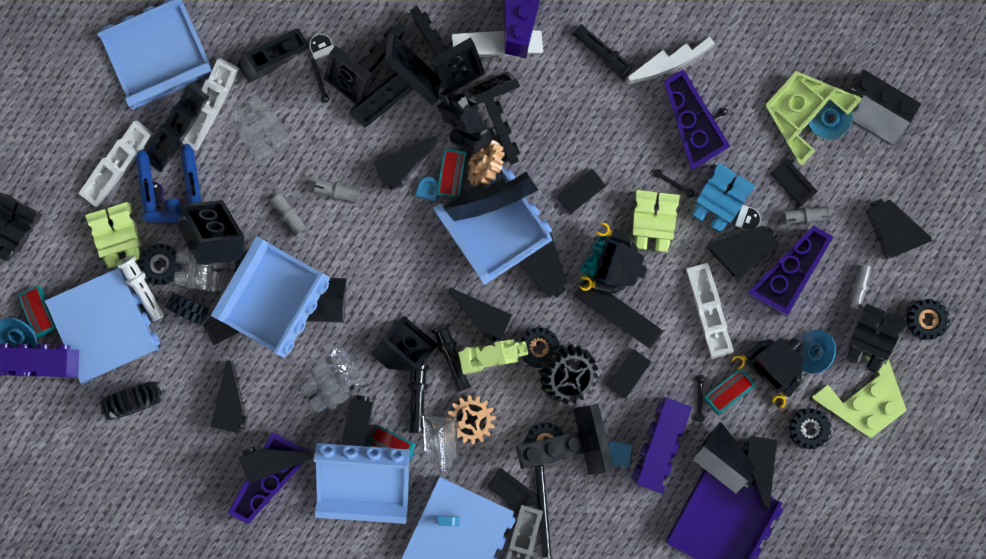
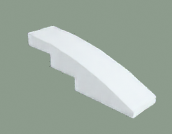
M504 31L452 34L453 47L471 37L479 57L512 56L504 54ZM533 31L528 54L543 53L541 31Z
M708 37L693 50L686 43L669 57L662 50L632 73L626 81L628 84L672 72L713 48L715 43Z
M222 58L217 59L209 79L205 81L202 87V91L210 97L183 140V144H190L194 150H198L240 68Z
M133 121L122 139L117 140L107 157L102 158L78 194L95 207H98L134 163L137 152L146 147L154 134L140 122Z
M705 263L686 268L711 359L733 354L734 350L721 309V301L709 264Z

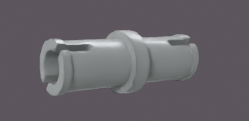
M318 178L315 183L318 186L314 187V193L317 192L332 196L334 200L339 198L355 202L356 204L359 199L356 196L360 195L361 190L343 186L340 182L335 184Z
M282 193L270 200V203L273 204L281 215L280 219L282 222L287 223L296 237L301 236L308 230L297 216L296 209L291 208Z
M828 206L812 209L803 207L802 210L783 211V215H785L783 216L784 225L798 223L810 225L811 222L830 221L831 218L828 216L831 215Z
M858 264L855 281L851 283L850 288L852 292L847 308L855 311L862 310L865 293L869 290L867 285L871 270L873 269L871 266Z

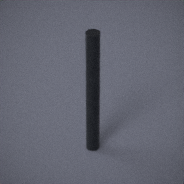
M535 466L538 508L543 511L540 521L543 558L552 557L544 466Z

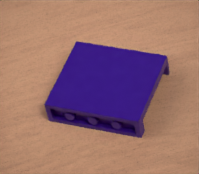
M704 469L665 542L695 559H757L761 552L759 546L763 539L766 541L772 532V528H770L774 520L777 521L783 512V508H781L783 503L771 497L770 508L761 510L754 488L751 485L747 489L742 487L736 494Z

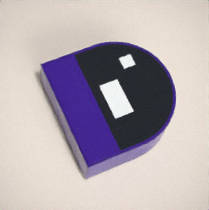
M153 181L157 204L164 197V188L159 183ZM144 182L146 201L150 202L148 182Z

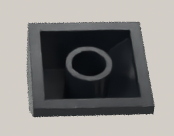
M404 316L380 340L371 352V355L387 369L415 371L438 347V344Z

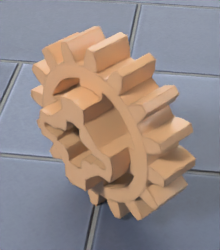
M492 140L475 155H471L468 164L470 169L467 171V175H470L468 177V181L471 182L470 184L477 186L482 183L485 187L486 185L490 186L491 180L496 179V173H500L504 162L501 161V158L505 155L502 152L504 147L500 146V143Z
M468 395V401H464L462 397L459 398L461 404L453 403L452 406L455 408V411H448L452 419L447 420V423L453 424L449 431L457 432L455 439L462 436L464 444L468 439H471V443L475 444V439L477 438L483 442L484 434L489 437L491 435L488 429L495 428L491 424V420H495L496 416H490V412L494 409L486 408L487 400L480 403L479 396L475 401L472 400L471 395ZM469 404L477 405L483 410L479 412L470 409ZM462 409L464 413L463 418L456 423L457 414ZM466 410L472 416L476 415L478 417L475 421L477 430L471 423L466 424L465 420L468 419ZM487 417L486 426L482 431L479 426L481 419ZM461 429H471L474 435H467Z

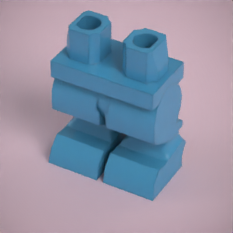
M718 163L713 171V177L708 179L695 201L696 206L692 216L703 221L708 212L713 214L715 218L710 227L717 232H721L727 224L732 222L745 203V198L751 194L756 185L738 175L732 183L733 187L731 190H728L725 194L727 185L731 183L736 173Z

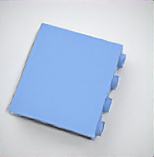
M165 0L161 6L148 7L143 10L142 14L127 16L122 20V23L107 25L102 28L101 32L97 33L98 37L102 39L125 92L127 104L133 110L182 89L191 83L193 84L207 78L213 70L182 0Z
M502 166L500 173H496V179L491 180V184L503 177L509 182L515 176L509 168L505 170ZM525 198L496 211L458 221H453L441 203L433 208L484 285L552 241L550 232H552L551 227L546 220L541 222L537 216L540 214L539 210L533 202L529 204Z
M256 236L211 316L285 358L292 351L297 335L304 330L305 321L309 314L315 311L320 295L327 290L330 277Z
M117 268L45 300L63 344L71 345L70 350H79L78 379L81 384L91 382L96 377L152 352L160 351L158 348L160 340L155 332H151L149 327L151 319L147 312L142 311L140 307L142 303L137 293L133 291L132 286L126 283L127 278L122 269Z
M316 444L314 456L317 487L315 518L406 524L408 512L409 449Z
M440 476L402 559H497L494 558L497 549L502 550L507 539L503 535L507 528L511 530L515 522L514 510H510ZM437 515L459 516L460 525L457 527L439 526L436 523Z

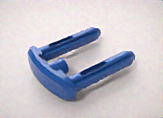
M184 144L181 150V159L188 204L199 203L202 200L194 150L190 144ZM139 150L135 159L143 207V215L140 217L145 222L154 224L178 223V199L166 200V212H157L149 156L146 151ZM189 175H193L195 196L191 194ZM144 181H148L150 202L146 201Z

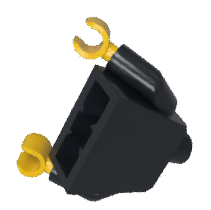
M598 223L605 227V232L601 234L595 231L596 235H607L610 239L606 238L593 277L596 282L591 281L588 276L582 275L580 279L588 280V284L586 286H578L584 291L595 288L594 291L614 294L624 290L626 286H634L638 277L643 278L646 275L647 268L645 265H642L644 256L638 252V247L631 236L616 229L614 231L610 230L607 223Z
M782 338L776 342L772 339L757 341L744 350L742 356H735L731 361L733 362L736 358L742 359V365L737 368L741 369L745 365V361L750 360L747 364L777 393L782 392L781 394H775L771 399L772 404L777 398L783 400L778 407L780 409L785 407L786 398L790 397L801 384V364L803 363V358L797 351L802 345L796 338H791L788 342Z

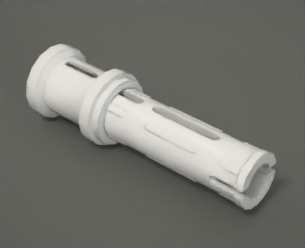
M134 255L125 257L116 264L118 269H122L127 278L126 283L129 286H133L151 321L159 320L165 314L162 312L144 280L146 278L144 271H140L135 262L136 257Z

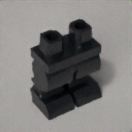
M449 87L438 94L441 103L436 107L441 112L443 121L455 127L450 133V142L476 154L492 141L491 131L486 127V124L481 122V115L476 112L479 110L477 103L468 100L467 96L463 93L456 95L453 89Z
M0 192V245H2L0 247V258L4 261H10L15 252L20 253L30 233L33 232L34 225L39 222L43 214ZM18 213V218L14 219L15 214Z
M866 303L862 312V318L859 319L849 342L847 360L858 364L863 354L870 358L866 368L878 373L883 364H887L898 342V335L903 332L907 321L887 313L883 327L879 333H876L878 323L881 324L886 311Z

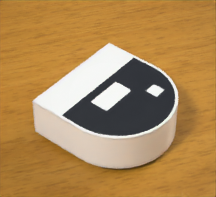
M317 34L310 41V49L315 61L328 56L334 48L331 39L324 34Z
M742 205L734 226L746 231L757 228L761 221L759 212L751 207Z

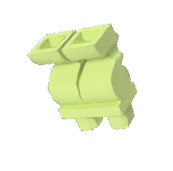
M636 190L635 201L637 202V207L634 208L631 236H634L633 240L638 249L646 250L648 238L656 239L655 251L667 252L670 241L674 238L677 217L676 208L679 205L680 195L659 193L657 197L659 209L656 215H654L657 192Z
M122 203L107 208L108 210L103 209L85 215L87 223L92 229L91 234L94 237L99 258L104 259L108 269L117 267L116 264L120 261L118 254L125 252L127 257L134 255L136 257L135 261L141 260L140 247H142L137 225L130 218V214L133 213L131 203ZM109 220L113 221V227L109 225Z
M514 339L495 342V345L465 347L463 351L458 352L463 375L479 372L484 367L519 362L518 357L528 355L526 342L515 343Z

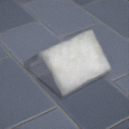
M423 415L426 459L441 472L447 471L459 460L457 419L450 416Z

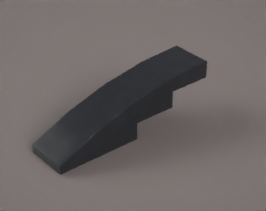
M191 83L186 87L179 103L174 105L166 122L160 126L147 151L150 165L160 172L163 171L172 159L210 97Z
M526 171L509 182L503 177L486 188L480 183L445 204L443 208L453 221L473 218L515 203L536 192L538 188Z
M584 280L581 286H586L588 280ZM580 287L574 294L577 299L650 350L664 332L614 295L594 291L595 288H590L587 291L582 290Z

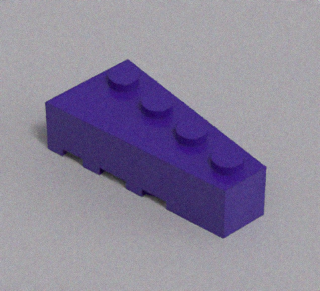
M503 0L504 54L527 58L541 0Z
M684 69L666 79L664 84L691 171L728 150L731 146Z
M813 225L771 270L748 291L747 295L787 318L834 236Z
M0 343V375L78 377L79 350H70L71 345H56V349H50L51 345L36 344L35 349L31 348V344H17L16 348H11V344Z
M667 397L663 401L659 400L655 413L658 414L656 422H651L647 432L648 435H651L648 444L644 443L639 456L643 457L641 464H636L632 473V477L635 478L634 483L661 494L664 493L666 486H663L662 483L670 475L672 469L670 461L677 454L680 444L678 439L684 433L692 409L691 406Z
M273 430L263 447L310 451ZM304 462L249 484L246 478L228 514L249 524Z

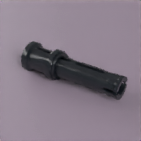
M581 24L575 30L573 36L604 61L605 67H610L614 70L621 80L633 69V63L629 64L620 56L619 51H613L607 47L600 39L587 30L584 25Z
M448 323L431 330V333L435 334L439 344L438 351L440 353L443 352L457 391L461 392L471 388L466 374L463 375L460 358L455 348L457 347V342L452 338L449 330L450 324Z
M420 365L415 371L410 372V383L408 384L409 390H411L409 433H424L425 390L428 388L426 370L429 369V365Z

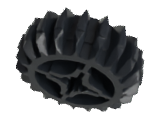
M569 343L566 347L564 344H561L559 351L556 348H552L553 354H546L547 361H541V365L544 368L538 370V373L541 375L538 380L542 385V391L546 392V396L553 399L556 403L562 402L567 405L569 401L576 404L577 398L584 400L583 394H591L589 388L590 386L595 387L596 385L593 380L599 378L598 374L595 373L598 370V366L594 364L596 362L595 358L591 356L587 349L580 345L575 346ZM570 359H579L577 362L566 363ZM566 385H570V386H571V387H569V388L559 389L560 386H562V387H564V386H566Z
M146 382L106 396L100 401V409L106 420L122 418L159 404L163 400L162 393L157 382Z

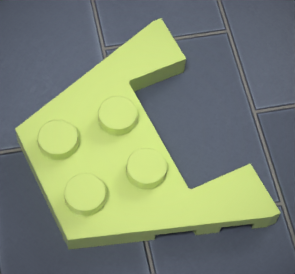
M795 71L769 100L766 107L798 163L802 166L816 151L799 136L802 130L830 100L849 115L862 99L859 96Z
M889 359L886 365L883 364L877 377L843 403L829 385H826L811 397L814 401L869 438H872L907 411Z

